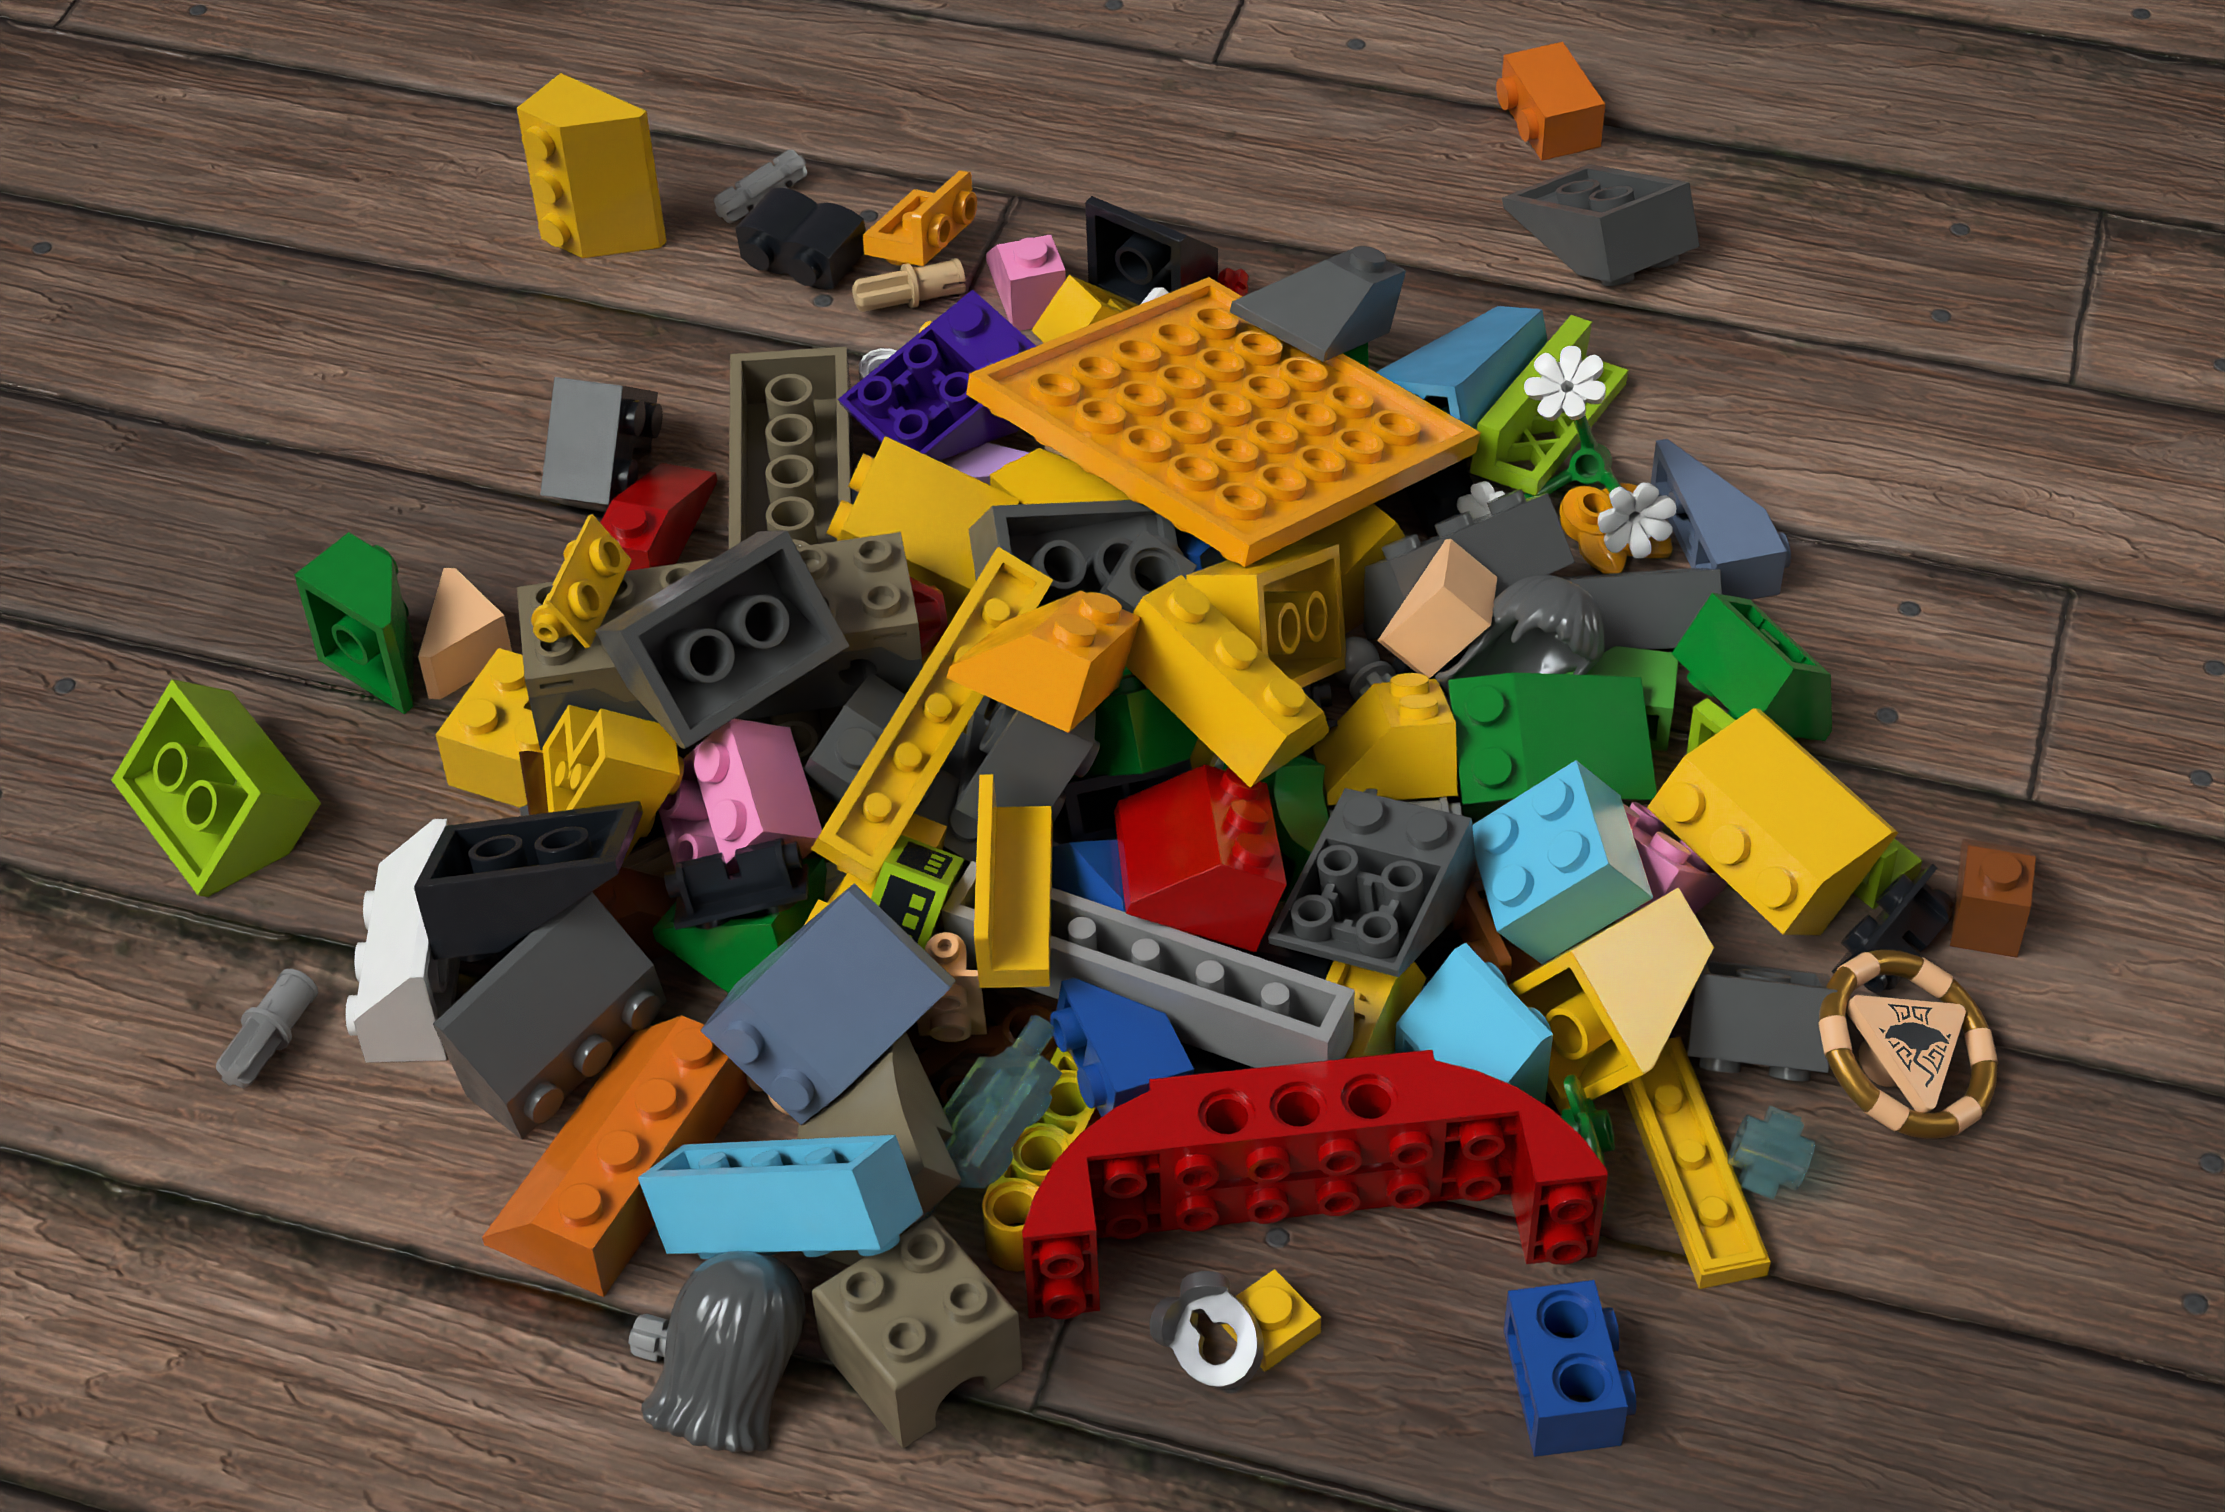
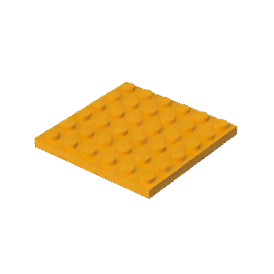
M1210 277L969 373L966 395L989 408L995 416L1010 421L1034 436L1035 440L1040 444L1060 452L1079 464L1085 472L1097 475L1123 491L1132 501L1144 504L1171 521L1177 529L1194 535L1218 550L1227 560L1239 563L1244 567L1475 454L1481 432L1343 353L1322 362L1230 312L1232 301L1243 296Z

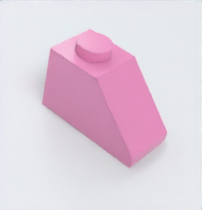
M1052 235L1024 238L1015 242L999 244L986 253V262L1009 322L1019 331L1032 329L1066 280L1065 268Z

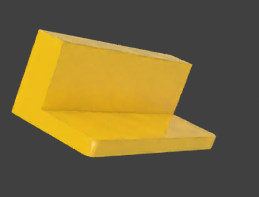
M994 774L979 775L974 944L979 988L1050 987L1052 807H997Z

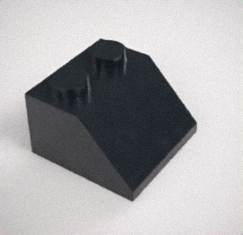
M1091 196L1085 202L1088 283L1140 305L1153 288L1163 287L1170 293L1208 277L1218 281V248Z

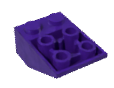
M971 290L842 395L838 401L881 443L886 436L935 460L941 461L1017 432L1020 429L1010 421L995 416L989 408L966 395L969 373L1036 347V345L980 295Z

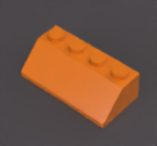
M679 1016L636 1031L627 1039L482 1237L484 1245L604 1297L655 1225L638 1177L683 1144L712 1143L750 1089L746 1081L747 1074L700 1031L704 1024L685 1016Z

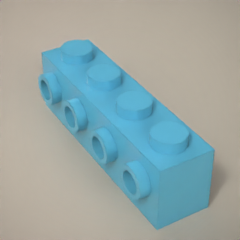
M896 1135L683 1144L638 1177L666 1254L698 1253L701 1259H710L716 1255L732 1251H748L770 1256L779 1252L803 1251L806 1257H818L833 1251L858 1250L861 1256H873L896 1246L900 1241L899 1234L924 1214Z

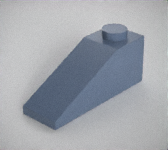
M1657 440L1650 484L1659 490L1658 496L1667 495L1676 504V513L1668 518V521L1673 527L1675 536L1691 568L1720 569L1721 589L1724 595L1752 600L1780 594L1784 568H1788L1791 563V550L1786 535L1783 532L1776 531L1766 509L1670 440Z

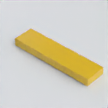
M1680 1037L1669 1038L1653 1069L1621 1085L1698 1288L1703 1289L1768 1276L1771 1261Z

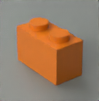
M1563 42L1503 56L1502 78H1499L1496 82L1499 104L1503 110H1509L1517 123L1522 140L1530 142L1541 161L1601 147L1605 103Z

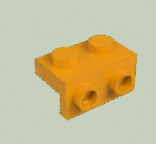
M959 170L935 193L913 189L863 234L864 255L886 259L888 263L893 265L909 263L924 267L964 228L971 224L976 215L977 196L972 192L971 172Z

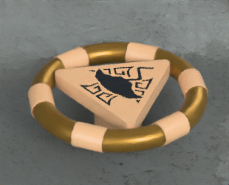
M1875 950L1863 952L1839 966L1826 988L1838 990V992L1830 993L1822 1001L1818 1025L1824 1055L1836 1079L1848 1096L1865 1114L1894 1132L1897 1131L1917 1138L1938 1139L1955 1136L1979 1121L1994 1095L1997 1082L1998 1059L1992 1032L1981 1010L1968 992L1951 974L1929 960L1902 951ZM1894 975L1907 978L1926 992L1939 998L1942 1002L1855 995L1850 1000L1849 998L1855 989L1876 976ZM1846 1013L1865 1039L1859 1049V1062L1862 1069L1852 1053L1845 1018ZM1962 1029L1972 1069L1969 1087L1964 1097L1941 1112L1928 1113L1937 1105L1954 1048ZM1869 1079L1884 1087L1898 1086L1914 1110L1909 1109L1888 1094L1877 1089Z

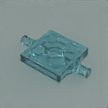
M1032 1015L1012 1047H1007L1003 1053L995 1057H979L944 1107L943 1111L954 1132L944 1144L962 1180L956 1187L985 1188L988 1184L999 1179L1011 1164L1013 1159V1151L1011 1149L1024 1129L1036 1123L1050 1106L1052 1095L1049 1092L1062 1075V1072L1046 1058L1039 1056L1056 1030L1052 1024L1042 1017ZM940 1201L916 1223L918 1224L930 1217Z

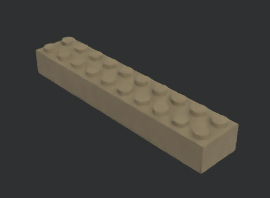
M847 347L730 354L729 549L759 531L787 530L796 547L837 541V538L826 534L841 500L852 504V489L848 485L854 474L853 416L838 401L842 395L851 389ZM844 706L750 719L747 721L790 727L804 770L810 756ZM809 786L823 830L838 804Z

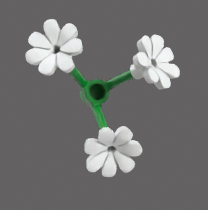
M1576 346L1563 348L1560 354V362H1557L1549 353L1541 354L1534 362V368L1541 378L1532 377L1527 379L1524 383V390L1530 399L1542 400L1537 410L1544 419L1554 421L1565 411L1567 416L1574 422L1581 441V449L1571 457L1569 468L1550 478L1536 496L1546 493L1551 494L1574 480L1584 484L1599 481L1609 491V498L1613 508L1599 513L1597 519L1600 532L1606 533L1604 536L1606 548L1612 553H1618L1628 543L1634 558L1647 557L1651 553L1650 537L1658 541H1664L1671 535L1673 527L1665 519L1674 516L1677 508L1675 502L1667 495L1658 496L1659 490L1650 483H1640L1633 493L1624 489L1615 478L1611 469L1612 456L1609 449L1597 443L1593 437L1585 415L1586 402L1600 404L1605 398V384L1596 381L1603 373L1601 358L1597 355H1590L1582 362L1581 350ZM1487 481L1479 482L1471 486L1472 494L1458 498L1457 508L1460 513L1470 511L1472 519L1475 520L1491 513L1487 502L1505 495L1503 491L1495 492L1492 485ZM1524 493L1525 499L1534 497V495Z

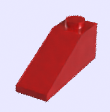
M660 463L611 501L600 523L619 542L622 549L632 559L627 571L677 563L718 481L716 472Z

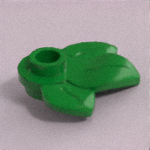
M1574 1074L1568 1075L1564 1080V1088L1571 1108L1562 1110V1119L1584 1138L1605 1166L1604 1152L1614 1151L1615 1149L1614 1133L1607 1109L1596 1111L1591 1098L1586 1097L1580 1080ZM1606 1195L1604 1201L1603 1214L1606 1209Z

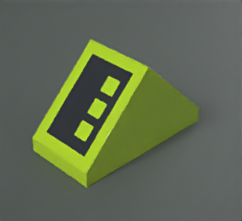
M901 835L884 860L871 899L925 950L927 942L935 934L942 917V909L952 893L965 859Z

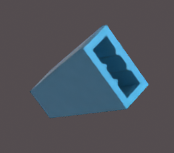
M1497 306L1380 369L1376 373L1477 430L1478 422L1548 342L1543 310Z

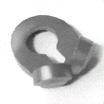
M1199 1271L1187 1275L1181 1282L1180 1297H1166L1162 1299L1152 1312L1150 1334L1153 1340L1160 1345L1172 1348L1182 1368L1197 1381L1214 1388L1231 1389L1251 1380L1259 1369L1264 1352L1261 1328L1249 1307L1240 1299L1230 1294V1281L1223 1274L1215 1271ZM1198 1313H1206L1216 1325H1230L1237 1335L1236 1350L1232 1357L1223 1364L1213 1365L1206 1361L1203 1354L1205 1337L1197 1328Z

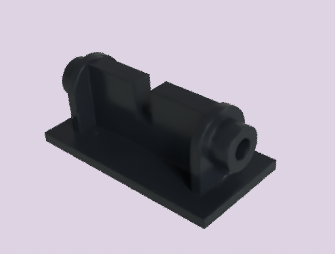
M783 838L736 849L735 857L740 872L733 874L728 872L723 853L677 862L675 865L676 870L664 873L665 885L670 899L677 897L674 917L675 930L691 926L699 929H711L725 924L734 916L759 910L767 914L779 913L790 909L798 901L808 899L809 868L808 864H803L798 842L785 844Z
M1934 864L1913 880H1910L1904 873L1901 874L1880 894L1875 902L1883 910L1876 919H1873L1869 914L1865 916L1843 938L1841 944L1848 952L1831 972L1835 973L1839 966L1863 952L1896 950L1920 956L1902 937H1906L1921 952L1952 918L1951 908L1953 902L1950 896L1944 891L1932 889L1926 884L1938 869ZM1879 975L1863 985L1874 993H1881L1883 990L1894 989L1902 977Z

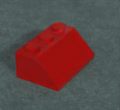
M1204 764L1119 800L1114 815L1126 914L1256 952L1287 885L1267 783L1260 781L1250 788L1230 768L1222 770Z

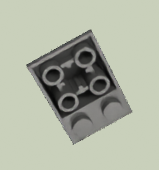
M1345 788L1268 936L1269 944L1400 977L1454 920L1477 870L1472 818Z

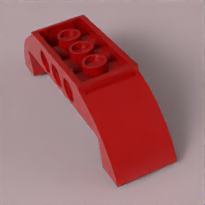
M1433 1050L1149 1079L1148 1092L1112 1109L1081 1132L1054 1161L1036 1191L1022 1230L1029 1318L1049 1316L1054 1319H1069L1084 1312L1100 1311L1097 1238L1114 1237L1117 1239H1130L1143 1233L1178 1229L1196 1232L1209 1229L1215 1225L1252 1221L1259 1224H1270L1289 1217L1317 1214L1343 1216L1355 1210L1392 1206L1400 1209H1410L1429 1202L1457 1199L1482 1201L1495 1195L1510 1194L1526 1264L1544 1262L1556 1265L1571 1264L1582 1258L1597 1256L1608 1172L1584 1138L1551 1108L1516 1086L1480 1071L1436 1061Z

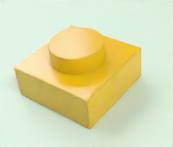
M1275 1269L1235 1296L1249 1307L1261 1328L1264 1352L1260 1367L1265 1372L1321 1333V1316ZM1221 1324V1326L1237 1342V1335L1233 1327L1227 1324Z

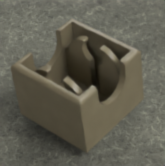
M933 1215L902 1233L899 1243L890 1250L862 1258L811 1291L820 1348L903 1449L936 1428L935 1415L938 1406L946 1395L960 1383L972 1377L983 1376L984 1388L991 1392L1023 1371L1017 1311Z

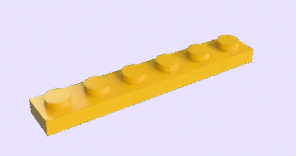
M996 548L811 848L812 851L870 885L884 860L984 697L983 694L948 679L949 667L1000 624L1036 609L1052 584L1053 579L1002 548Z

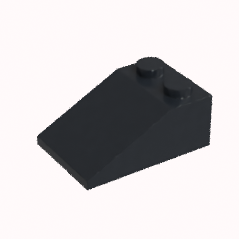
M634 801L445 826L414 885L415 895L433 959L458 957L461 961L472 962L485 959L495 952H501L616 876L620 871L642 817L641 802Z

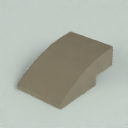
M906 1032L838 1097L805 1123L798 1126L797 1139L896 1135L924 1213L921 1217L962 1181L944 1144L954 1132ZM918 1218L914 1223H912V1224H911L907 1229H905L902 1233L906 1232V1231H907L911 1226H913L920 1218ZM858 1250L833 1251L825 1254L826 1258L847 1265H853L866 1257L859 1255Z

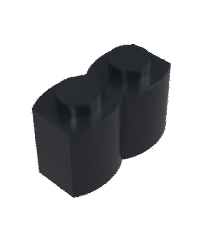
M772 188L735 228L740 256L751 267L774 274L788 273L798 283L817 289H834L864 254L863 234L866 232L864 218L838 204H817L806 195L788 188Z

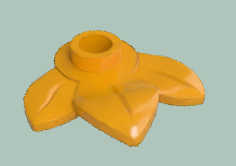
M1620 483L1624 489L1632 493L1637 488V485ZM1578 486L1569 490L1561 501L1559 507L1561 526L1569 537L1578 541L1580 554L1592 567L1604 574L1621 573L1627 556H1633L1627 543L1618 553L1610 552L1604 542L1606 533L1600 532L1597 522L1599 513L1613 508L1609 498L1610 493L1606 488L1600 490L1591 486ZM1670 536L1664 541H1658L1652 537L1649 538L1651 553L1644 558H1668L1671 555L1672 543Z

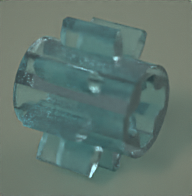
M1769 1106L1764 1120L1748 1114L1743 1118L1728 1156V1164L1742 1169L1739 1177V1182H1742V1188L1772 1200L1776 1195L1779 1184L1793 1190L1799 1188L1808 1171L1815 1148V1141L1800 1135L1804 1128V1123L1800 1122L1801 1117Z

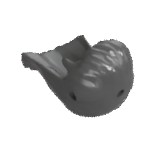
M1534 575L1520 579L1494 599L1491 626L1469 644L1464 656L1455 666L1445 672L1437 673L1435 678L1439 682L1444 695L1449 699L1448 680L1512 672L1566 674L1574 671L1572 675H1587L1599 662L1605 649L1604 625L1598 603L1579 585L1557 576Z
M732 1251L706 1260L692 1272L682 1286L671 1312L667 1330L663 1371L653 1391L641 1406L643 1419L646 1423L651 1424L656 1430L670 1432L671 1435L676 1437H684L693 1446H707L712 1450H727L732 1453L767 1450L771 1443L769 1423L775 1391L789 1359L800 1341L806 1317L804 1291L800 1281L790 1267L770 1255L748 1251Z

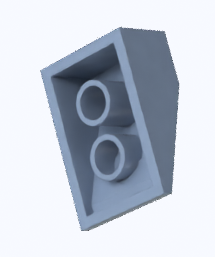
M854 883L739 980L700 1031L792 1118L802 1125L848 1088L952 987L956 980Z

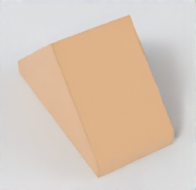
M1446 539L1377 641L1416 673L1426 675L1430 679L1491 626L1497 576L1452 539Z
M443 568L418 655L428 698L440 700L475 680L498 648L512 652L504 614L456 568Z

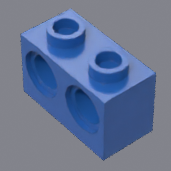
M1595 1280L1508 1291L1503 1331L1534 1457L1622 1446L1626 1416L1635 1415L1636 1413L1635 1387L1630 1371L1618 1370L1614 1352L1619 1350V1330L1616 1315L1612 1307L1602 1308ZM1553 1333H1567L1575 1338H1560L1553 1335ZM1581 1395L1592 1401L1577 1402L1567 1396Z

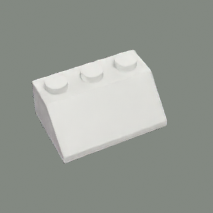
M433 819L380 862L375 890L366 891L364 895L363 917L368 934L366 942H358L355 949V974L357 981L360 983L358 995H349L347 999L346 1026L350 1036H358L366 1063L447 1060V1054L433 1023L455 1003L461 960L458 957L433 959L414 891V885L444 827L448 826L447 819Z

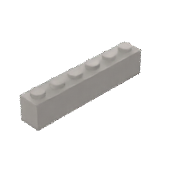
M971 861L942 909L944 932L956 934L964 941L967 950V968L977 970L974 944L975 861ZM1052 888L1050 987L1024 988L1058 999L1061 981L1070 978L1080 979L1166 1013L1180 1042L1254 1068L1344 1059L1353 1042L1354 989L1162 924L1128 915L1126 912Z

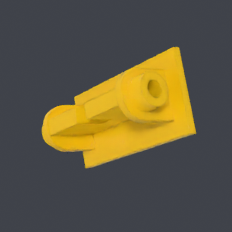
M593 514L588 515L577 539L567 544L563 553L565 560L552 584L553 587L550 593L547 594L543 604L538 606L531 616L533 632L541 641L552 643L559 638L573 634L585 649L591 647L597 634L595 630L600 628L632 561L619 542L610 535Z

